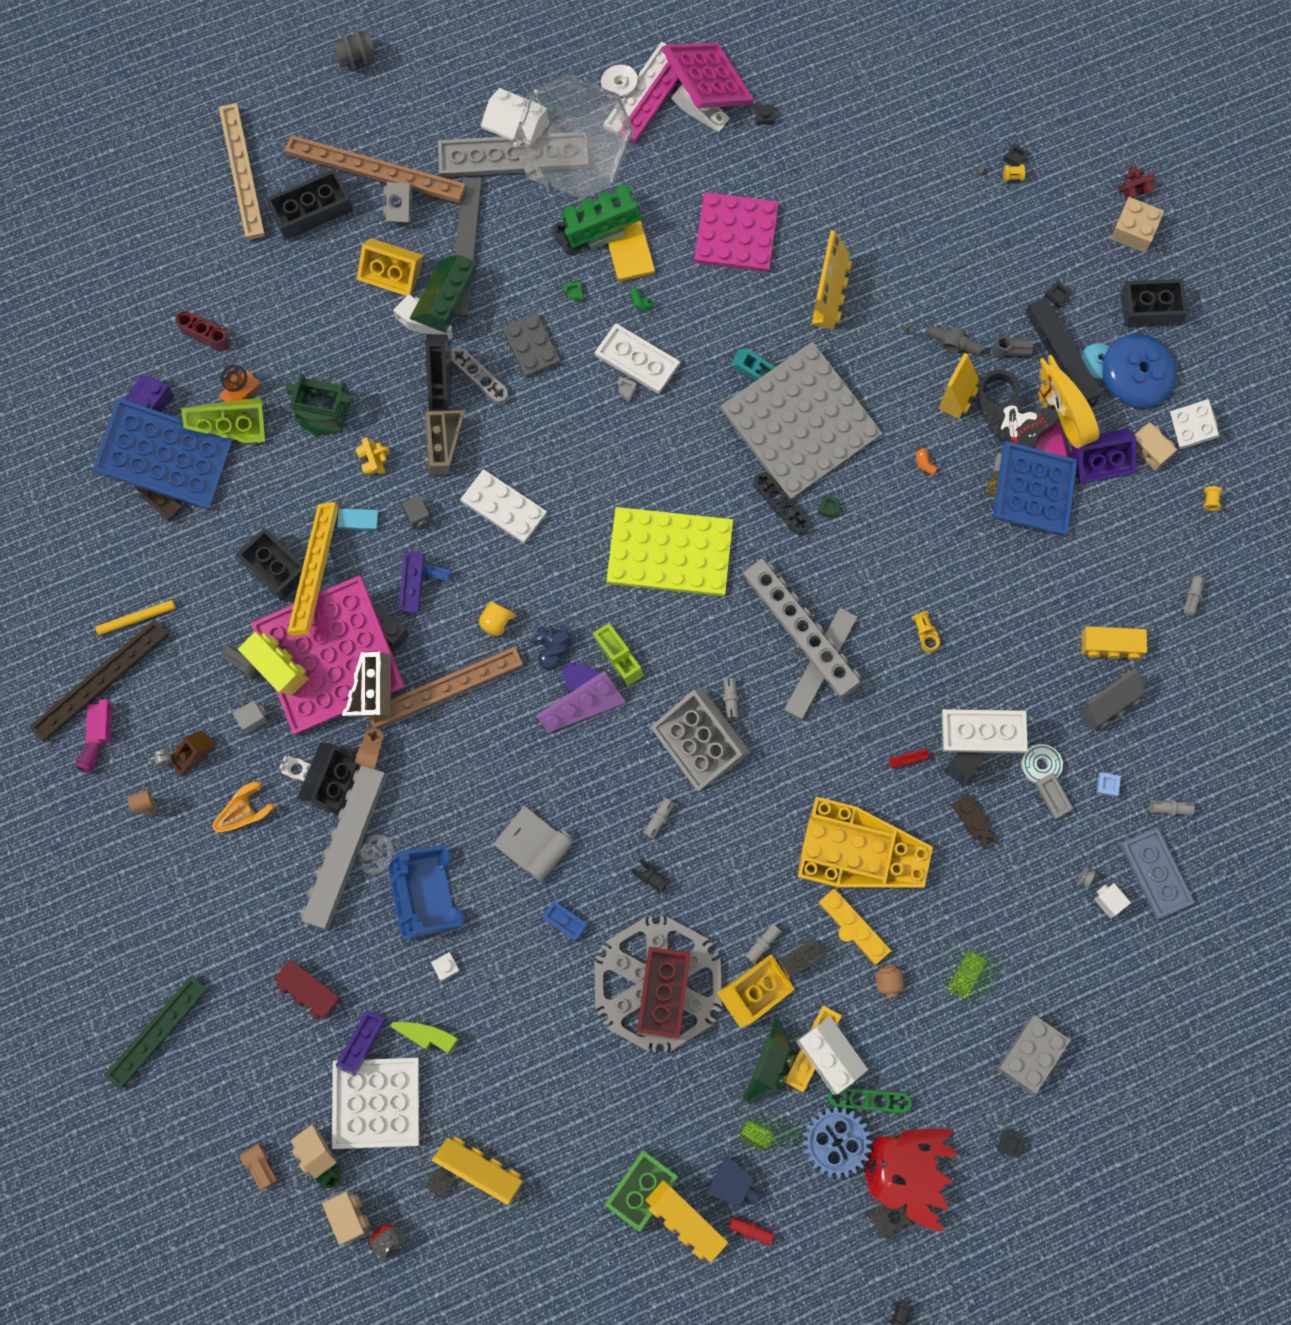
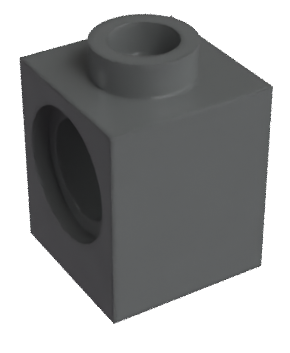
M420 495L401 503L414 530L424 528L431 522L430 515Z

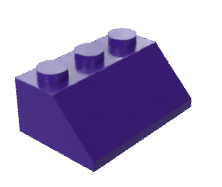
M141 375L124 400L162 412L174 394L167 384L152 376Z
M1128 428L1100 433L1098 440L1081 448H1075L1071 444V456L1073 459H1077L1076 474L1079 483L1137 473L1136 436Z

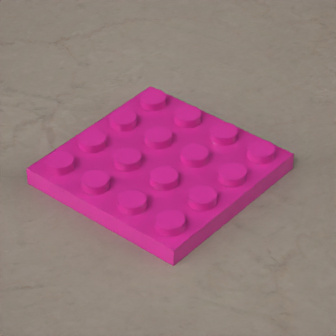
M719 43L670 44L663 47L662 52L666 56L667 61L674 69L675 74L679 77L697 108L750 105L753 102V97Z
M704 192L694 263L769 272L779 202Z

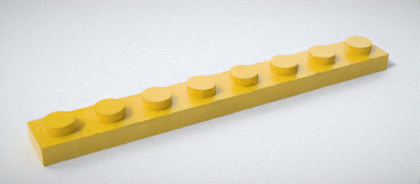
M336 502L319 504L317 507L287 631L291 636L310 634L339 509Z

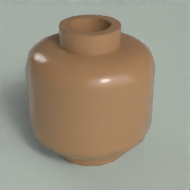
M896 965L879 967V971L875 974L878 992L886 994V997L898 996V992L904 989L902 970L896 968Z

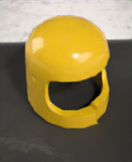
M490 601L479 618V625L486 633L492 636H500L505 632L504 627L508 620H514L516 614Z

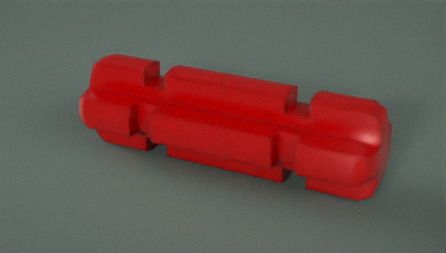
M924 748L918 750V752L912 751L901 754L899 757H890L889 764L894 769L900 765L905 766L917 763L919 760H927L929 753Z

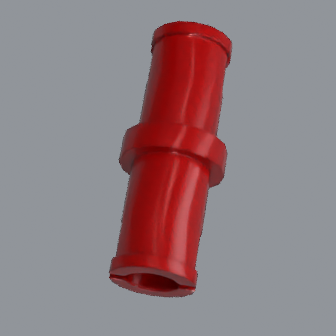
M735 1216L732 1217L728 1227L729 1230L745 1235L746 1239L751 1240L752 1238L768 1246L771 1244L774 1232L758 1227L754 1222L748 1223Z

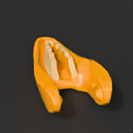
M261 782L249 783L233 796L228 805L215 819L212 825L214 831L225 832L245 826L264 818L275 809L274 804H267L265 808L256 814L249 805V796L260 790L262 787Z

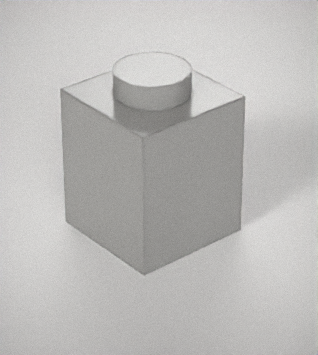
M254 700L233 712L234 717L246 735L267 723L264 717L267 715V712L262 704L257 705Z

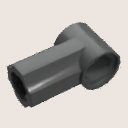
M1005 334L1000 335L992 347V353L1000 359L1007 356L1031 357L1033 341L1032 339L1011 338Z
M230 642L223 649L221 657L237 667L242 674L253 679L258 670L238 650L239 647Z

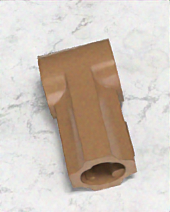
M149 790L127 796L132 813L139 812L149 817L154 815L155 810L158 809L157 803L153 800Z
M260 1143L239 1154L243 1165L251 1172L260 1191L278 1181L267 1161L268 1156Z

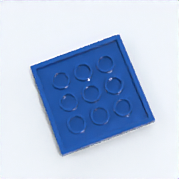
M1008 441L1004 442L993 519L1061 536L1068 535L1077 459Z

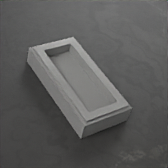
M1050 773L1034 782L1054 819L1073 810L1054 773Z

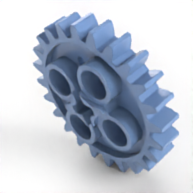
M834 1107L833 1113L828 1108H825V1115L820 1111L817 1112L819 1119L811 1117L813 1125H805L810 1130L809 1133H802L804 1137H807V1141L801 1142V1144L808 1146V1149L804 1150L803 1153L810 1154L806 1161H814L815 1163L812 1168L815 1169L819 1166V1174L821 1175L828 1171V1178H831L832 1174L835 1173L836 1178L840 1179L842 1172L847 1178L849 1177V1170L856 1174V1166L863 1168L860 1161L869 1160L864 1154L872 1151L866 1148L867 1144L872 1143L871 1140H866V1136L870 1135L871 1132H864L863 1130L867 1124L860 1125L861 1116L854 1119V1111L847 1115L846 1108H843L841 1113H838L837 1107ZM837 1121L843 1122L846 1126V1130L842 1134L835 1131V1123ZM827 1125L831 1128L834 1137L836 1139L840 1138L842 1140L840 1146L846 1153L848 1157L847 1160L843 1158L842 1153L837 1146H832L834 1139L827 1131ZM820 1132L827 1135L828 1139L825 1145H820L816 1140V1136ZM849 1140H853L857 1144V1150L854 1153L849 1152L846 1148ZM832 1151L836 1152L839 1156V1161L836 1164H831L828 1161V1155Z

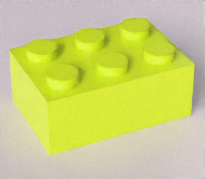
M254 632L238 650L279 693L293 696L309 679L305 675L307 671L300 664H295L291 660L293 656L284 649L282 651L275 637L272 635L268 636L266 633Z

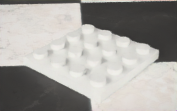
M419 1058L364 1060L356 1076L337 1069V1061H333L332 1149L420 1146Z

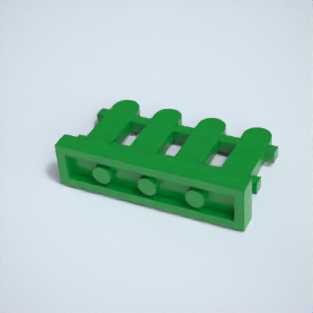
M619 185L616 188V194L610 196L608 192H602L599 195V201L593 203L591 199H585L581 203L582 207L576 210L573 206H567L564 209V215H561L563 222L567 221L568 227L565 228V233L571 247L574 248L643 220L636 200L632 201L630 195L633 194L632 188H627L626 185ZM620 200L621 206L614 208L613 202ZM602 207L603 213L597 215L595 209ZM584 214L586 220L579 223L578 216Z

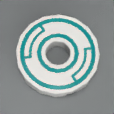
M1038 744L1030 747L1027 753H1024L1021 760V768L1026 775L1025 777L1034 783L1050 773H1054L1056 778H1058L1062 772L1063 761L1055 748L1045 744ZM1037 760H1044L1047 763V768L1044 770L1037 767Z

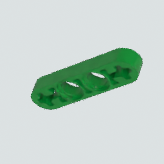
M845 1088L839 1095L847 1096L846 1092H850V1105H846L847 1100H840L839 1104H836V1101L832 1099L833 1094L831 1091L827 1096L828 1102L832 1107L905 1113L912 1105L911 1098L907 1094L898 1092ZM856 1093L862 1094L865 1098L864 1104L861 1106L853 1102V1096ZM877 1095L885 1097L886 1104L884 1107L880 1108L875 1105L874 1099ZM889 1095L893 1096L892 1100L898 1101L900 1097H903L907 1105L900 1109L899 1105L892 1104V1109H889Z

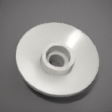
M615 65L608 68L601 78L603 90L608 95L614 97L630 94L638 83L636 72L626 65Z

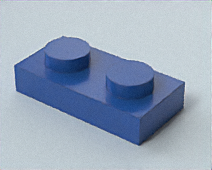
M554 900L541 917L574 942L578 940L588 925Z

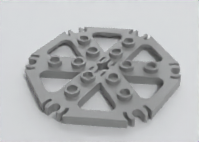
M649 916L648 926L646 925L645 917L604 942L611 949L603 945L601 947L602 950L607 952V955L605 957L596 956V959L603 962V964L594 961L595 1011L600 1007H604V1009L598 1011L597 1015L607 1014L608 1019L603 1022V1025L606 1026L611 1021L613 1024L606 1029L649 1053L650 1043L653 1044V1053H656V1046L658 1044H662L664 1046V1053H667V1043H670L671 1051L705 1031L712 1026L705 1021L706 1019L712 1023L715 1022V1019L710 1016V1012L716 1011L720 1013L721 1011L719 1007L713 1006V1004H718L722 1007V1000L717 994L721 990L720 958L712 961L719 953L709 954L707 950L713 946L712 942L706 944L705 947L703 946L705 942L709 941L708 938L667 916L666 925H663V916H660L659 924H654L652 916ZM671 931H676L691 939L695 944L693 950L690 951L688 978L704 968L711 969L713 993L710 997H704L686 987L683 1010L695 1016L697 1024L681 1034L679 1040L651 1036L639 1037L623 1028L621 1021L640 1008L646 965L623 953L619 945L635 933L643 932L646 935L648 955V947L668 949L667 935ZM611 970L636 985L614 999L608 1000L604 997L603 975L606 971Z

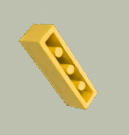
M664 1180L646 1199L651 1205L648 1210L657 1218L662 1216L665 1219L663 1224L672 1233L676 1229L680 1233L678 1238L686 1246L691 1244L694 1247L692 1252L699 1259L702 1260L705 1257L711 1263L728 1244Z

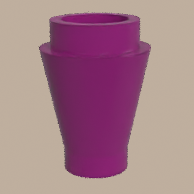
M89 742L86 749L75 761L77 763L75 768L87 774L95 770L101 746L94 742Z

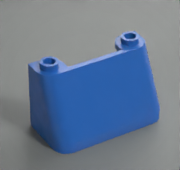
M447 845L399 851L388 861V872L400 932L404 940L449 931L463 926L464 916L462 911L452 906L445 868L451 862V854L447 850Z

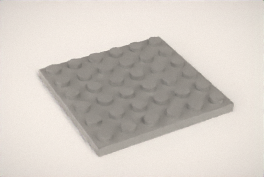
M813 341L720 406L721 411L772 479L790 499H793L882 435L880 429Z

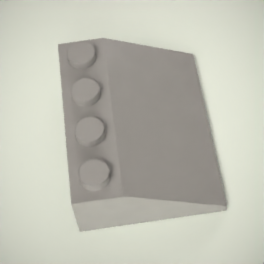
M704 689L693 690L650 727L698 792L736 766L751 753Z

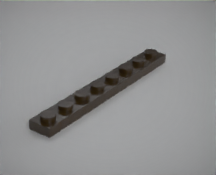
M154 619L33 722L29 728L43 743L166 639L169 636L167 632Z

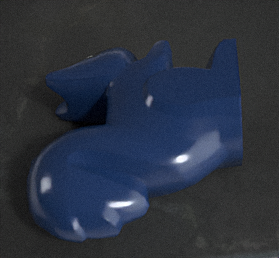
M564 623L561 624L559 631H555L551 625H549V632L545 627L538 628L535 637L531 640L533 644H546L547 648L542 650L538 656L540 666L546 670H552L557 667L561 661L560 656L565 654L572 644L568 629Z

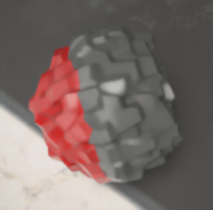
M390 1224L381 1225L373 1231L371 1236L373 1253L379 1259L393 1260L399 1255L397 1249L399 1245H406L404 1232L397 1226Z

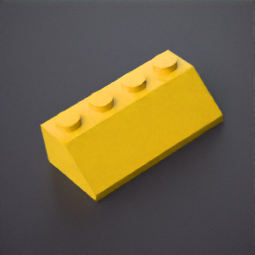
M455 1136L453 1139L447 1137L432 1161L503 1203L511 1205L524 1182L520 1179L521 1174L512 1169L507 1172L501 1168L503 1164L491 1158L488 1161L483 1158L484 1153L474 1147L469 1150L464 1147L466 1142Z

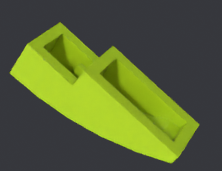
M610 623L592 633L627 687L644 677L642 668Z
M392 1022L390 1025L426 1050L433 1043L448 1054H451L459 1042L458 1038L428 1025L410 1022Z

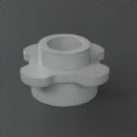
M159 750L155 753V757L150 758V761H155L156 766L167 765L173 761L171 756L174 754V751Z

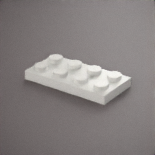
M616 323L595 351L596 357L658 394L661 393L680 365L679 360Z
M484 469L460 499L463 504L523 544L526 543L547 515L546 510Z
M942 710L943 752L1027 753L1026 711Z

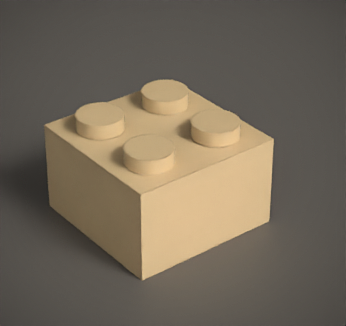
M1128 197L1110 239L1146 253L1164 210Z
M344 1192L322 1203L339 1245L347 1244L370 1233L368 1228L371 1225L367 1215H362L359 1207L362 1206L358 1194L354 1195L353 1192Z

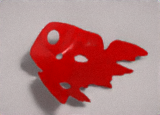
M929 1128L901 1132L898 1139L891 1136H879L873 1143L872 1151L868 1156L869 1160L866 1161L865 1176L869 1193L882 1204L892 1209L907 1204L905 1213L909 1219L929 1229L943 1231L944 1228L937 1222L939 1216L931 1212L927 1204L944 1210L949 1209L945 1203V1198L939 1191L944 1189V1185L950 1184L952 1181L936 1170L935 1167L939 1162L934 1158L936 1156H958L952 1147L942 1144L954 1131L950 1129ZM919 1144H929L931 1146L930 1151H921ZM874 1159L876 1162L875 1170L873 1173H870V1163ZM882 1160L886 1161V1166L884 1168L881 1167ZM900 1175L905 1179L906 1185H898L892 1182V1176Z

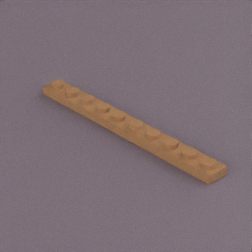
M291 135L284 150L286 155L381 182L412 183L413 191L459 204L466 190V184L293 135Z

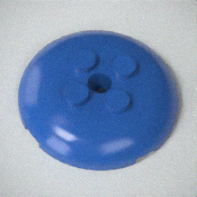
M1143 334L1126 335L1116 340L1104 355L1102 362L1104 382L1115 398L1118 397L1124 401L1127 406L1139 409L1151 408L1161 404L1173 392L1177 381L1176 363L1169 349L1159 340Z

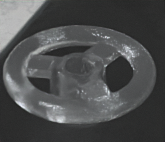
M376 834L369 837L363 843L359 852V863L362 870L370 875H377L385 871L393 858V845L385 835ZM374 841H378L376 845H373L371 843H373ZM384 843L387 847V856L385 861L382 858L381 851ZM365 861H375L379 867L375 869L369 868Z

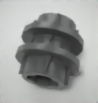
M357 28L353 29L354 36L346 38L345 33L340 32L341 38L333 42L340 66L350 65L352 70L356 69L354 62L362 60L364 66L368 65L367 60L376 56L369 32L363 31L358 33Z

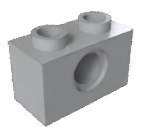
M387 182V186H384L383 190L384 197L386 198L383 216L386 217V221L411 222L412 183ZM397 196L402 200V204L398 208L393 204V199Z

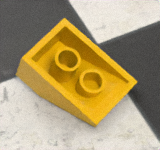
M964 353L946 387L939 406L940 410L960 419L962 413L967 414L971 403H969L970 398H975L979 391V387H977L979 378L968 354Z
M771 954L718 991L717 994L739 1027L742 1028L757 1020L794 991L795 988Z

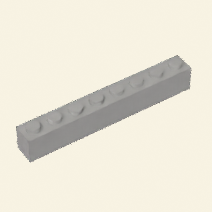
M362 765L360 770H356L353 777V788L349 789L346 794V806L341 808L338 815L339 824L337 827H334L331 833L332 842L330 847L327 846L324 851V863L317 869L315 876L317 881L315 886L312 885L309 890L308 897L310 899L308 904L304 905L301 910L300 917H302L301 921L303 923L325 931L329 930L387 776L384 772Z

